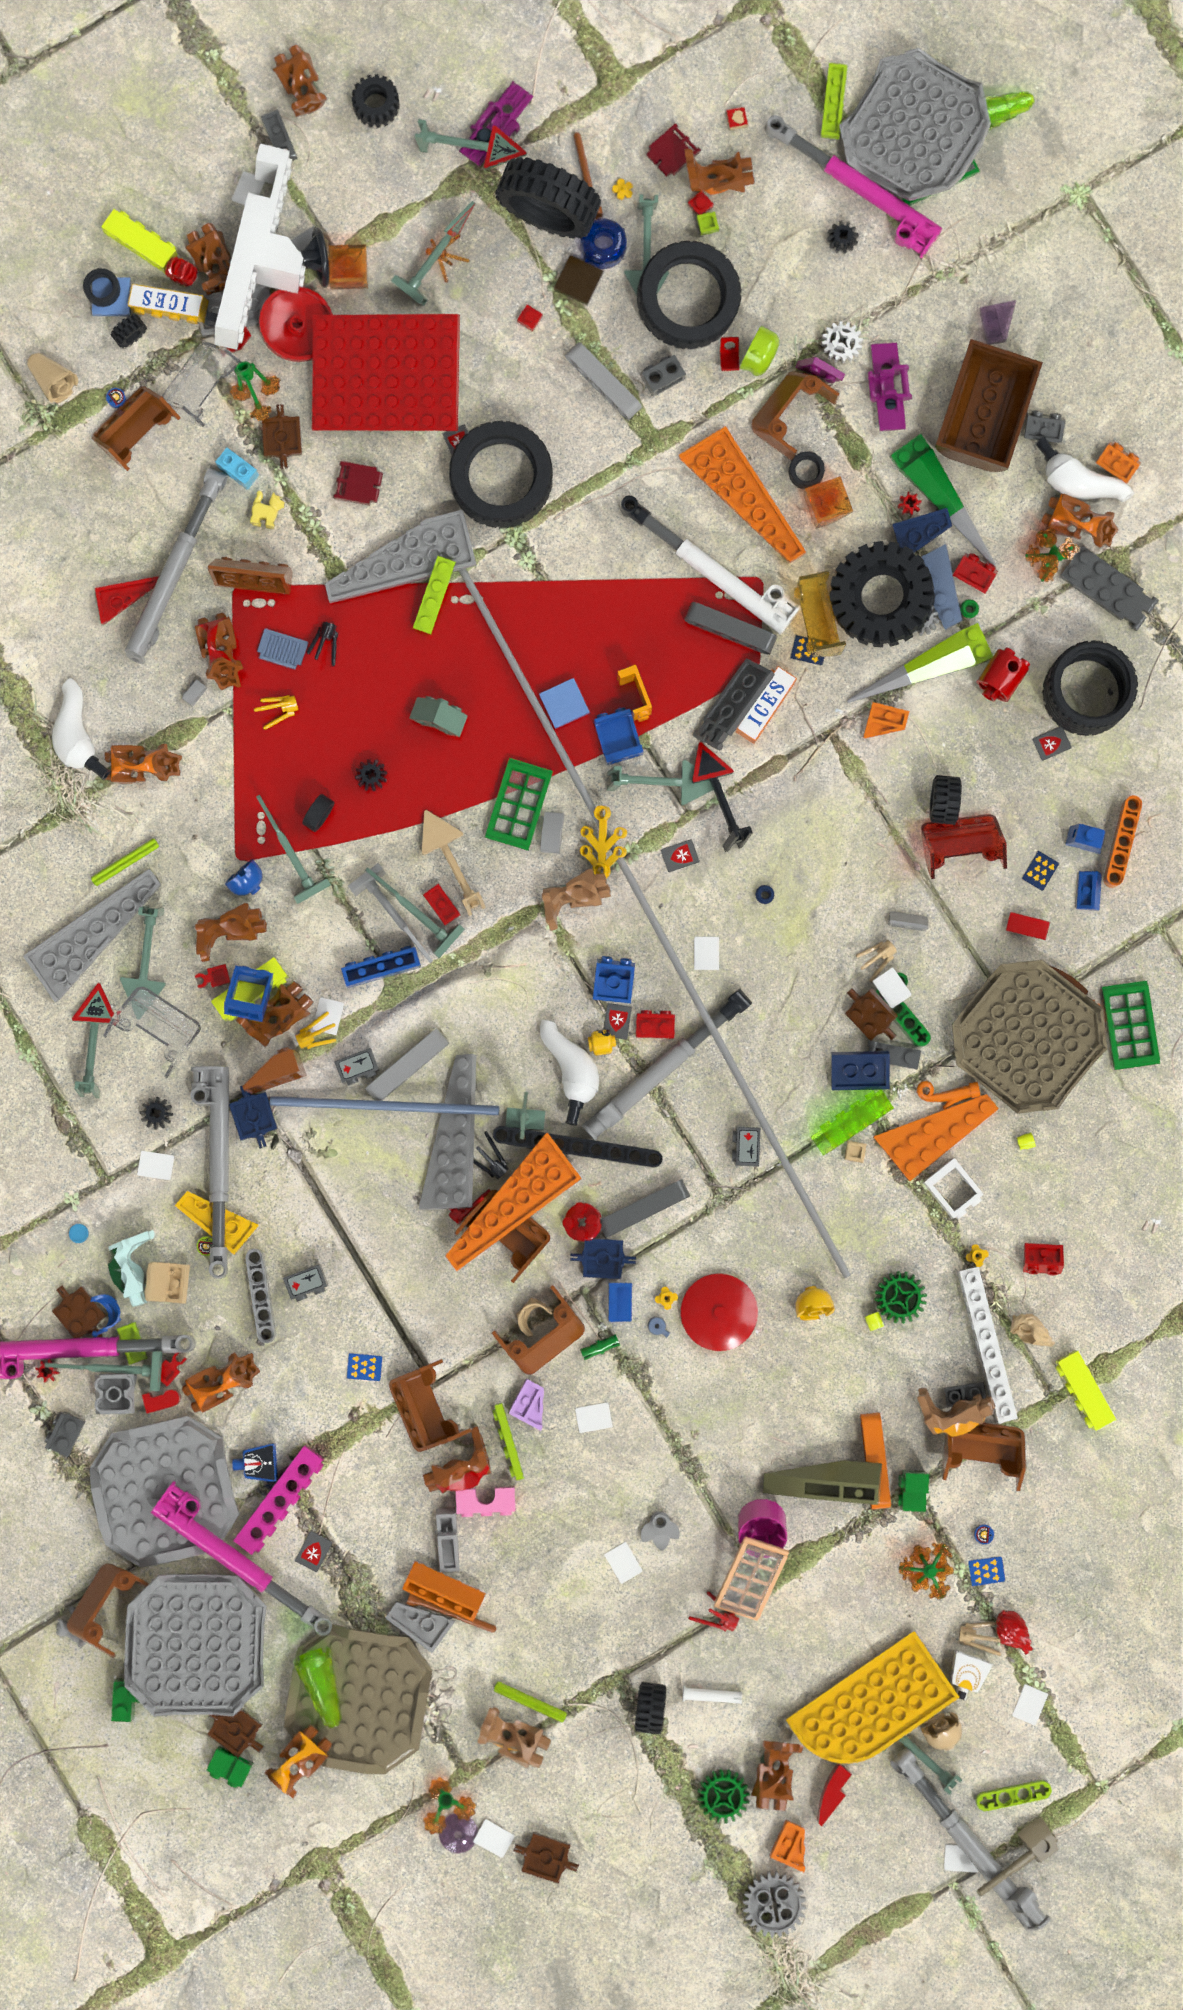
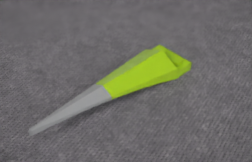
M976 623L958 631L854 695L847 702H854L913 683L971 668L992 659L993 654L979 624Z

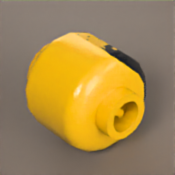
M609 1030L593 1031L591 1036L588 1037L589 1050L595 1056L611 1054L613 1047H616L615 1035L611 1036Z

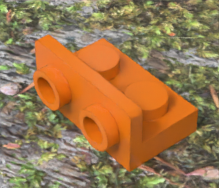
M1110 442L1096 464L1127 484L1140 466V458L1132 452L1128 454L1123 451L1124 447L1119 443L1114 442L1113 444Z

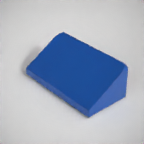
M1079 871L1076 909L1100 910L1102 873L1098 871Z

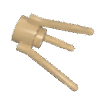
M889 940L884 943L881 941L877 945L856 955L859 958L877 950L878 954L861 966V970H864L880 957L883 960L886 958L870 978V982L894 959L893 955L897 950Z
M995 1622L965 1623V1626H960L959 1641L963 1642V1645H969L1001 1656V1653L974 1643L975 1639L1000 1642L999 1638L976 1635V1630L973 1629L994 1626Z

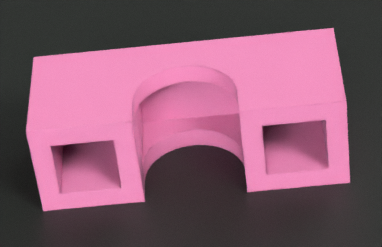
M515 1486L495 1487V1498L490 1503H482L478 1500L476 1488L456 1491L457 1514H461V1517H473V1513H481V1516H492V1512H500L501 1516L512 1515V1512L516 1511Z

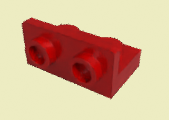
M965 553L953 576L986 594L998 573L996 566L989 562L983 563L973 553Z
M641 1010L640 1014L637 1013L636 1038L674 1039L675 1014H671V1011H660V1014H652L651 1010Z
M1024 1244L1023 1272L1032 1275L1044 1273L1051 1276L1062 1273L1064 1268L1063 1245Z

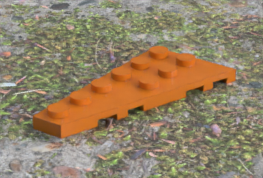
M985 1094L876 1135L873 1138L910 1182L999 1108Z

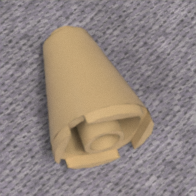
M41 353L32 354L28 358L27 366L51 403L53 401L61 403L72 395L73 391L71 389L74 385L77 387L78 377L74 372Z

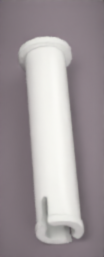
M683 1686V1702L685 1700L742 1703V1691L695 1689Z

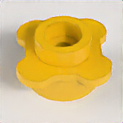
M977 1244L971 1246L972 1250L966 1255V1260L975 1263L976 1267H982L983 1261L989 1256L987 1250H982Z
M662 1287L659 1296L655 1297V1302L662 1304L664 1309L669 1310L672 1307V1303L678 1299V1295L670 1292L668 1287Z

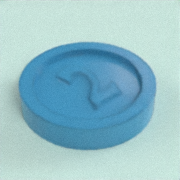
M75 1224L69 1230V1237L75 1243H83L89 1236V1231L83 1224Z

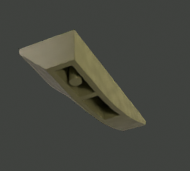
M841 1460L764 1473L763 1493L878 1505L880 1503L882 1463Z

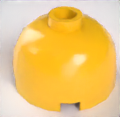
M816 1286L805 1288V1291L800 1293L795 1302L797 1318L800 1317V1320L820 1319L818 1315L825 1313L827 1317L835 1311L834 1303L829 1293L823 1289L816 1288Z

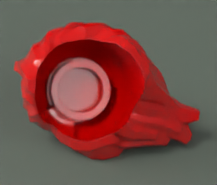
M1003 1610L996 1617V1631L1000 1643L1013 1648H1019L1025 1655L1029 1654L1033 1647H1031L1032 1643L1029 1639L1030 1635L1025 1620L1014 1611Z

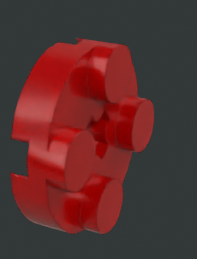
M578 1202L568 1210L562 1224L570 1238L579 1242L590 1241L601 1230V1214L595 1206ZM586 1218V1225L580 1226V1220Z

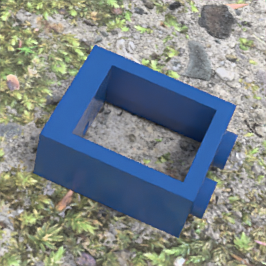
M235 965L224 1003V1014L262 1022L273 986V973ZM239 980L265 986L260 1005L234 1000Z

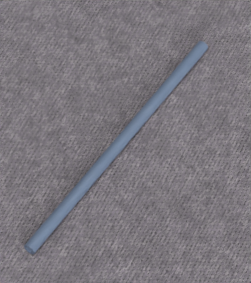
M270 1097V1106L499 1115L500 1111L499 1106Z

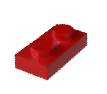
M439 884L423 894L445 926L461 916Z

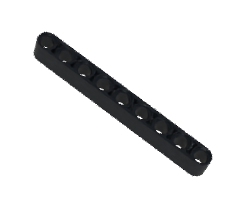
M499 1126L494 1129L493 1138L499 1144L533 1149L536 1146L534 1139L537 1136H544L546 1133L525 1130V1142L517 1143L515 1136L520 1133L521 1129ZM499 1130L507 1132L505 1140L497 1139L496 1133ZM548 1133L554 1141L556 1139L564 1141V1147L560 1150L563 1154L650 1168L658 1167L663 1161L662 1154L657 1150ZM575 1142L583 1144L581 1152L573 1151L572 1145ZM594 1145L602 1147L600 1155L592 1154L591 1148ZM619 1148L621 1156L613 1158L610 1155L611 1149ZM638 1151L640 1159L632 1161L629 1157L630 1152ZM650 1154H657L659 1156L657 1164L649 1162L648 1157Z

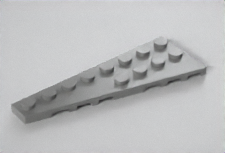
M151 869L145 871L23 956L55 1003L66 994L136 915L139 907L144 906L159 889L161 884Z
M456 1055L444 1103L475 1105L476 1055ZM441 1114L419 1204L420 1210L472 1208L475 1114Z

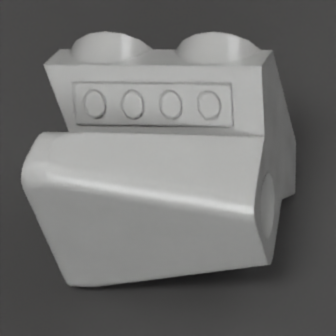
M137 1374L95 1375V1414L135 1413L134 1388Z

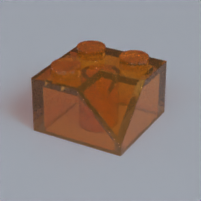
M366 244L328 245L329 284L331 290L368 289Z
M841 476L804 489L803 496L816 529L835 523L853 512Z

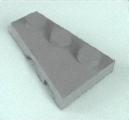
M398 1601L385 1617V1619L431 1653L434 1652L456 1621Z

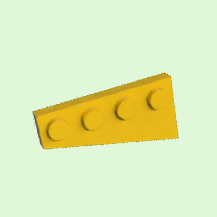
M187 1191L175 1206L212 1236L213 1203ZM225 1209V1247L235 1255L259 1225Z

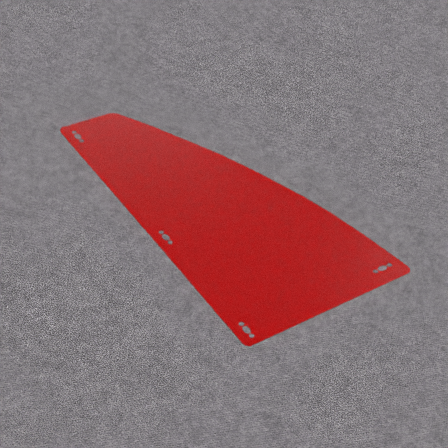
M737 577L760 596L764 595V583L760 578ZM707 578L473 582L479 594L483 597L485 605L574 767L603 754L594 725V719L597 718V715L602 713L610 715L615 713V710L626 707V710L631 709L633 714V710L644 706L635 681L620 686L617 679L618 671L636 665L652 705V712L648 719L640 722L638 719L634 721L637 734L640 736L722 693L746 658L760 665L761 652L691 625L684 620L691 602H696L762 629V620L736 600L725 598V592ZM465 582L448 583L431 634L413 628L428 583H407L334 603L329 602L325 585H291L290 595L237 588L233 590L232 625L237 648L233 649V658L240 661L243 665V669L237 672L241 687L233 686L235 855L240 861H250L251 859L255 860L286 854L278 840L275 829L256 797L258 795L261 796L294 852L350 842L424 823L425 810L442 818L495 799L498 796L509 758L553 771L552 776L567 770L475 600L471 604L460 602V597L471 595ZM719 591L723 593L721 599L716 597V593ZM453 596L458 597L459 601L457 603H452L451 598ZM264 599L267 604L264 607L256 608L252 605V601ZM270 599L275 601V605L272 607L268 605ZM245 600H249L251 602L249 607H245L243 605V602ZM322 622H329L337 626L335 632L339 634L337 637L335 666H332L333 638H331V641L325 640L318 660H315V655L321 640L320 637L311 653L307 654L309 646L316 636L318 628L321 627ZM265 628L308 642L301 666L297 665L295 670L259 658L260 653L257 650ZM574 678L590 713L555 729L539 694ZM288 695L289 697L295 696L298 710L294 711L295 715L287 717L268 729H264L265 725L286 714L287 711L283 712L282 707L255 712L254 708L280 703V701L261 702L260 700L262 698L284 697ZM429 696L436 700L441 698L448 701L449 706L453 705L461 708V712L467 715V719L460 737L448 735L434 727L424 726L410 719L417 697L425 698ZM367 759L371 760V764L378 760V766L384 764L383 770L388 772L386 776H382L387 779V782L380 781L383 788L380 789L376 785L375 792L372 791L371 786L368 791H365V785L362 787L358 785L361 780L355 779V776L360 775L356 772V768L363 769L360 765L361 762L365 766L368 765ZM513 770L509 782L523 786L526 774ZM374 771L371 774H367L369 779L376 777ZM530 776L526 787L543 779ZM508 786L505 795L519 789ZM320 794H323L334 801V807L323 825L314 832L304 826L302 822L310 806ZM259 812L265 814L264 819H258L257 815ZM259 821H264L266 825L264 835L257 833L256 827ZM259 837L265 838V842L263 844L258 843Z

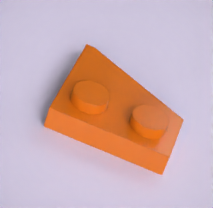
M872 702L863 738L905 730L910 711Z
M785 1820L769 1856L804 1873L805 1829L791 1821Z

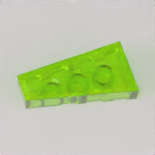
M882 1089L878 1092L872 1090L864 1096L866 1100L863 1102L857 1100L849 1106L851 1110L846 1113L843 1110L834 1116L836 1120L831 1123L828 1120L819 1126L821 1130L812 1135L811 1138L823 1156L894 1109Z

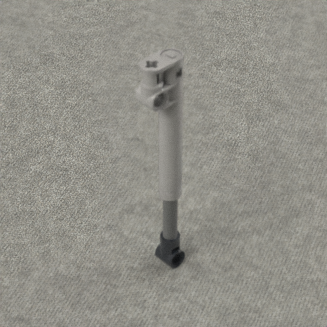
M741 989L734 992L727 999L728 1002L719 1007L718 1012L711 1017L717 1029L726 1021L730 1022L737 1013L741 1014L752 1004L751 1000ZM703 1024L686 1040L682 1038L677 1045L675 1044L595 1113L593 1117L586 1121L582 1127L589 1136L596 1141L603 1131L619 1122L629 1109L684 1063L688 1057H691L695 1053L694 1049L711 1035L706 1024Z

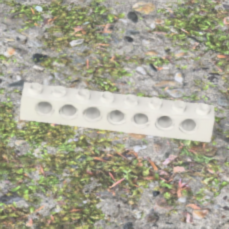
M979 1267L957 1271L989 1397L992 1396L996 1405L995 1409H993L995 1422L1003 1423L1018 1419Z

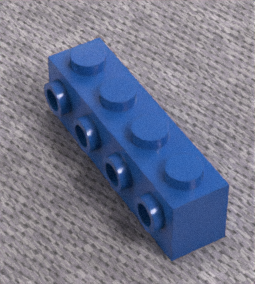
M411 945L400 948L401 951L393 953V951L382 953V956L378 958L371 956L364 958V962L357 964L356 961L346 963L345 967L341 968L346 987L352 988L422 968L416 947L412 948Z

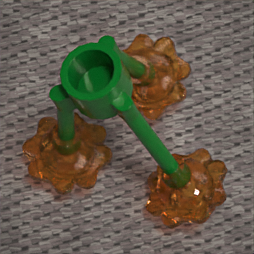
M248 361L240 362L234 369L238 383L232 386L230 394L234 400L241 402L250 399L252 395L255 408L250 412V417L256 418L257 421H264L266 418H269L271 406L262 405L258 401L250 381L253 379L255 372L262 379L261 392L268 396L270 394L274 395L279 391L281 380L276 375L265 377L255 367L254 363L250 364Z
M438 1777L437 1781L432 1780L431 1786L428 1789L429 1793H431L430 1797L437 1799L439 1804L437 1812H429L427 1817L423 1819L425 1823L424 1829L429 1831L431 1835L435 1833L441 1834L443 1829L447 1827L445 1816H440L443 1809L448 1810L454 1805L456 1808L453 1812L457 1814L459 1820L465 1819L468 1821L471 1816L476 1814L474 1809L477 1805L473 1803L472 1798H465L463 1796L459 1801L453 1799L450 1793L452 1791V1787L449 1786L450 1782L443 1780L441 1777Z

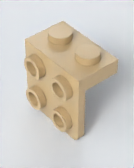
M149 1262L145 1300L186 1304L190 1265Z

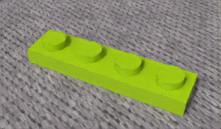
M829 63L821 138L838 140L840 138L839 125L842 121L848 65Z
M437 556L413 628L429 634L432 633L456 561Z
M502 1402L496 1404L492 1412L495 1421L499 1420L501 1426L498 1432L500 1439H504L506 1447H503L506 1459L510 1458L512 1466H509L511 1477H516V1481L524 1479V1474Z

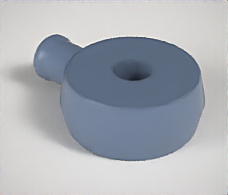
M654 1317L649 1321L648 1330L653 1335L663 1334L666 1338L670 1335L662 1318Z

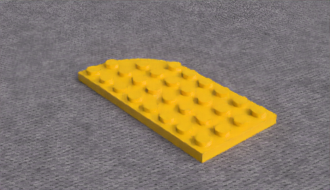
M913 1631L788 1717L786 1722L799 1741L820 1758L841 1764L858 1763L876 1756L960 1697L916 1632Z

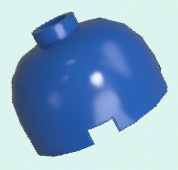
M251 859L225 882L227 888L238 896H245L249 893L254 895L261 889L259 884L263 878L262 870Z

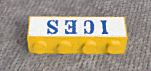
M132 284L128 307L137 315L148 313L155 318L166 316L173 321L184 319L188 323L197 324L198 322H205L209 301L203 295Z

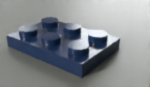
M889 1051L831 1052L832 1091L890 1089Z

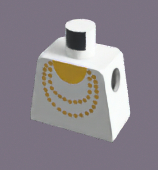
M954 1650L950 1682L958 1686L956 1693L960 1697L959 1699L966 1700L969 1690L979 1692L993 1664Z

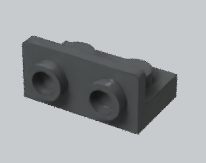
M1033 410L1032 413H1027L1024 438L1040 440L1046 437L1048 442L1062 443L1066 420L1061 414L1051 413L1049 416L1043 415V412Z
M62 1412L61 1415L57 1414L53 1425H55L53 1432H49L44 1442L47 1443L45 1448L69 1457L86 1421L67 1412Z

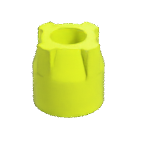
M1032 1132L1017 1137L1020 1150L1036 1147Z
M879 1311L865 1316L870 1331L884 1326Z

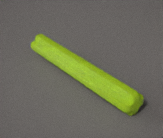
M152 838L91 877L95 886L102 884L159 848V844Z
M498 1681L494 1687V1692L561 1723L564 1722L567 1716L566 1712Z

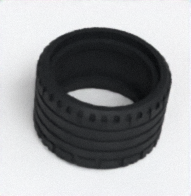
M1103 641L1079 642L1075 646L1072 645L1066 649L1050 667L1043 683V702H1045L1044 706L1049 716L1051 715L1052 720L1059 727H1063L1065 731L1072 734L1077 733L1080 736L1101 734L1114 727L1130 711L1138 692L1136 689L1138 687V677L1135 675L1136 670L1133 663L1129 661V657L1122 650H1118L1116 646L1110 645V643H1103ZM1079 661H1093L1106 667L1116 679L1119 690L1118 701L1114 710L1098 717L1085 716L1073 710L1065 701L1061 690V678L1064 669Z

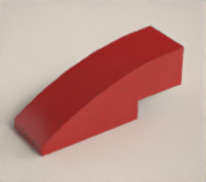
M837 1763L831 1771L820 1797L817 1822L821 1827L846 1796L845 1792L841 1789L852 1776V1773L841 1763Z

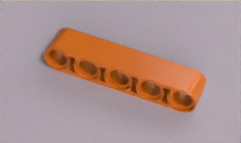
M1135 795L1129 796L1123 801L1103 879L1104 884L1109 888L1117 887L1124 880L1142 809V800ZM1128 801L1135 802V810L1128 807ZM1124 819H1128L1131 821V828H1127L1124 826ZM1120 837L1127 840L1126 846L1119 844ZM1116 855L1122 858L1121 865L1115 863L1114 857ZM1110 874H1115L1117 876V883H1113L1110 881Z
M880 1412L860 1414L865 1462L882 1463L880 1503L878 1505L870 1504L871 1510L891 1508Z

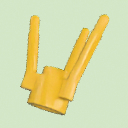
M289 695L262 698L261 702L280 701V703L254 708L255 712L282 707L283 712L287 711L286 714L265 725L264 729L272 727L287 717L294 716V711L298 710L295 696L289 697Z
M325 1012L308 1026L299 1030V1034L295 1035L301 1049L305 1047L310 1049L336 1042V1039H329L313 1043L315 1036L336 1026L335 1023H332L313 1033L310 1029L329 1015V1012Z

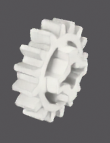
M840 321L839 326L832 323V329L827 327V334H823L822 339L825 341H822V346L826 347L823 352L830 353L829 359L835 357L836 363L839 359L842 360V363H845L847 358L851 362L853 356L857 357L858 351L862 349L860 344L863 342V338H858L861 335V331L855 332L856 326L849 327L850 322L843 325L842 321ZM834 335L835 340L830 343V338ZM854 341L855 345L854 348L851 350L850 344H852Z

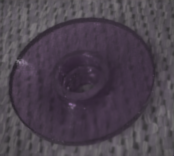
M454 1813L442 1821L439 1828V1839L443 1847L448 1851L464 1853L475 1845L473 1841L478 1833V1828L470 1816L463 1813ZM459 1831L461 1832L462 1836L460 1838H456L454 1833Z

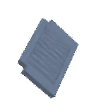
M265 628L257 652L260 653V659L296 670L297 665L301 666L308 642Z

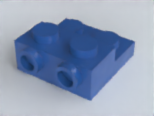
M602 956L601 959H597L593 1000L631 1004L635 963L629 958H621L620 961H615L610 956Z

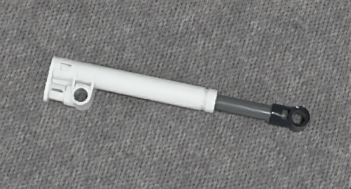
M628 495L622 499L621 513L624 516L630 517L640 526L644 525L674 548L677 551V556L683 558L690 566L780 635L802 609L803 605H798L791 600L790 596L779 585H772L763 596H760L705 552L693 545L688 539L682 540L652 517V513L639 504L635 497ZM631 503L634 505V508L628 510L624 505ZM777 592L780 598L774 599L770 594Z

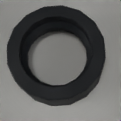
M97 268L90 271L84 278V293L87 299L95 306H110L120 296L121 288L119 281L110 270ZM101 277L109 279L113 285L112 292L103 298L94 296L91 292L93 281Z
M809 451L795 455L789 467L791 482L796 487L804 490L817 487L823 480L825 465L822 458L816 453ZM803 460L814 462L818 468V474L815 479L803 481L798 478L796 474L798 463Z
M320 794L310 806L302 824L316 832L331 813L334 801Z

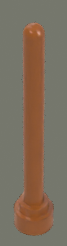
M576 132L574 133V141L583 179L588 183L589 187H593L581 134ZM601 206L598 210L595 219H599L603 216Z
M411 1593L407 1599L406 1604L412 1607L414 1605H421L491 1633L496 1631V1626L477 1618L472 1622Z

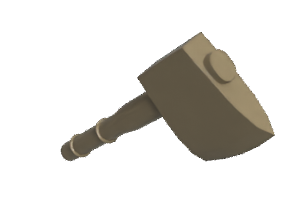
M1042 1816L1028 1823L1017 1834L1028 1851L978 1888L976 1892L980 1897L990 1892L991 1889L1035 1859L1038 1863H1042L1059 1850L1058 1840L1051 1833Z

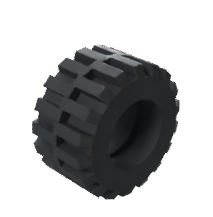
M370 74L367 75V79L361 78L360 84H355V89L352 90V104L357 119H361V123L364 125L368 123V126L373 128V125H376V128H381V124H384L385 127L388 125V121L392 123L394 116L397 117L398 109H400L397 88L395 85L393 86V82L391 80L387 81L386 76L380 78L379 74H375V77H371ZM372 95H382L386 98V102L377 108H372L365 104L366 100Z
M935 776L930 797L929 814L932 823L956 824L959 817L962 795L960 777Z
M641 1682L635 1718L636 1732L660 1735L662 1732L667 1694L666 1685Z

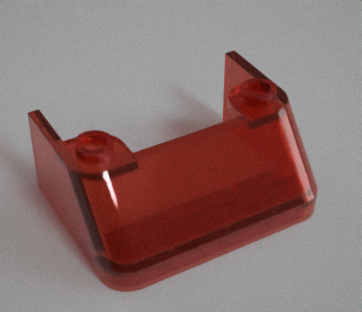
M984 814L958 818L955 825L927 822L921 826L925 862L931 879H935V869H939L945 864V858L981 853L983 858L988 861L1000 859L1003 869H1007V843L996 816Z

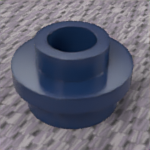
M768 885L760 886L755 893L757 901L761 904L771 903L775 896L774 890ZM762 892H767V893H768V897H767V898H763V897L761 896V893H762Z

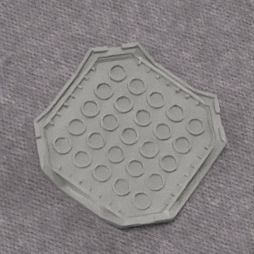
M916 48L906 51L902 55H892L880 59L872 83L854 112L839 126L848 165L894 195L912 201L950 190L964 176L981 149L991 122L982 83L967 79L937 62L922 49Z
M191 1416L112 1433L89 1468L91 1492L99 1529L105 1545L139 1567L163 1564L205 1553L150 1513L173 1481L176 1482L175 1485L178 1488L200 1499L201 1508L193 1519L220 1539L224 1540L240 1515L227 1466L224 1438ZM188 1501L187 1508L190 1511H194L197 1509V1504L194 1501Z
M158 1575L127 1605L124 1686L153 1717L167 1715L234 1716L252 1696L264 1687L263 1648L266 1605L237 1575Z

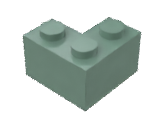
M426 696L425 698L417 697L410 719L421 725L434 727L448 735L460 737L467 715L461 712V708L453 705L449 706V702L444 699L438 698L436 700Z

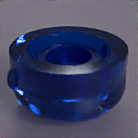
M599 218L594 220L588 236L580 239L581 253L585 262L599 269L615 267L626 255L627 236L625 228H622L620 224L612 219ZM606 236L612 240L613 244L609 248L602 249L595 245V241L599 237Z

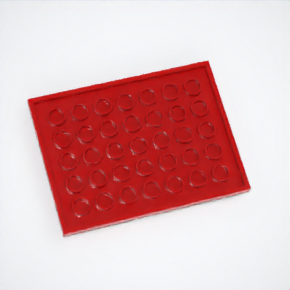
M460 314L313 315L312 431H458Z

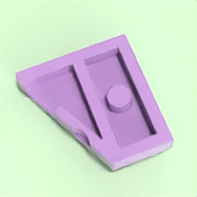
M526 1378L507 1413L541 1431L544 1388Z

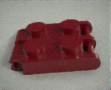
M677 123L672 125L649 146L650 151L646 155L655 165L661 162L658 165V169L666 177L670 174L676 175L687 165L685 149L690 148L686 143L694 150V157L701 152V149L699 147L696 148L689 140L690 137L688 135L685 136L680 131ZM674 131H676L683 139L681 140Z
M340 461L341 469L339 477L336 479L338 484L336 494H333V499L370 506L371 502L377 503L380 489L374 488V486L381 487L383 473L378 472L377 467ZM347 467L345 478H343L344 468ZM341 484H343L342 493L339 495Z

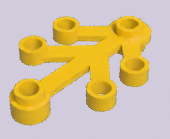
M599 805L594 810V816L599 820V841L593 835L592 827L583 826L580 830L581 836L585 837L598 852V859L592 854L593 849L589 845L581 846L580 854L586 857L593 866L592 869L595 875L601 874V868L603 867V873H605L607 879L611 872L610 867L619 858L625 857L627 851L625 847L617 846L607 860L606 853L619 839L627 836V830L624 827H617L613 835L607 840V820L611 816V810L608 806ZM586 829L589 831L588 835L585 834ZM619 849L622 850L621 855L618 854Z

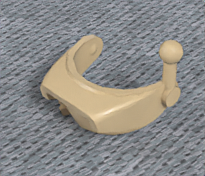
M532 1297L516 1314L519 1328L528 1337L533 1336L527 1323L531 1311L542 1307L548 1313L553 1314L555 1308L548 1307L543 1302Z

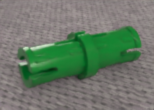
M616 1334L601 1341L597 1340L596 1343L582 1348L580 1351L584 1360H587L593 1356L605 1354L606 1351L620 1346Z

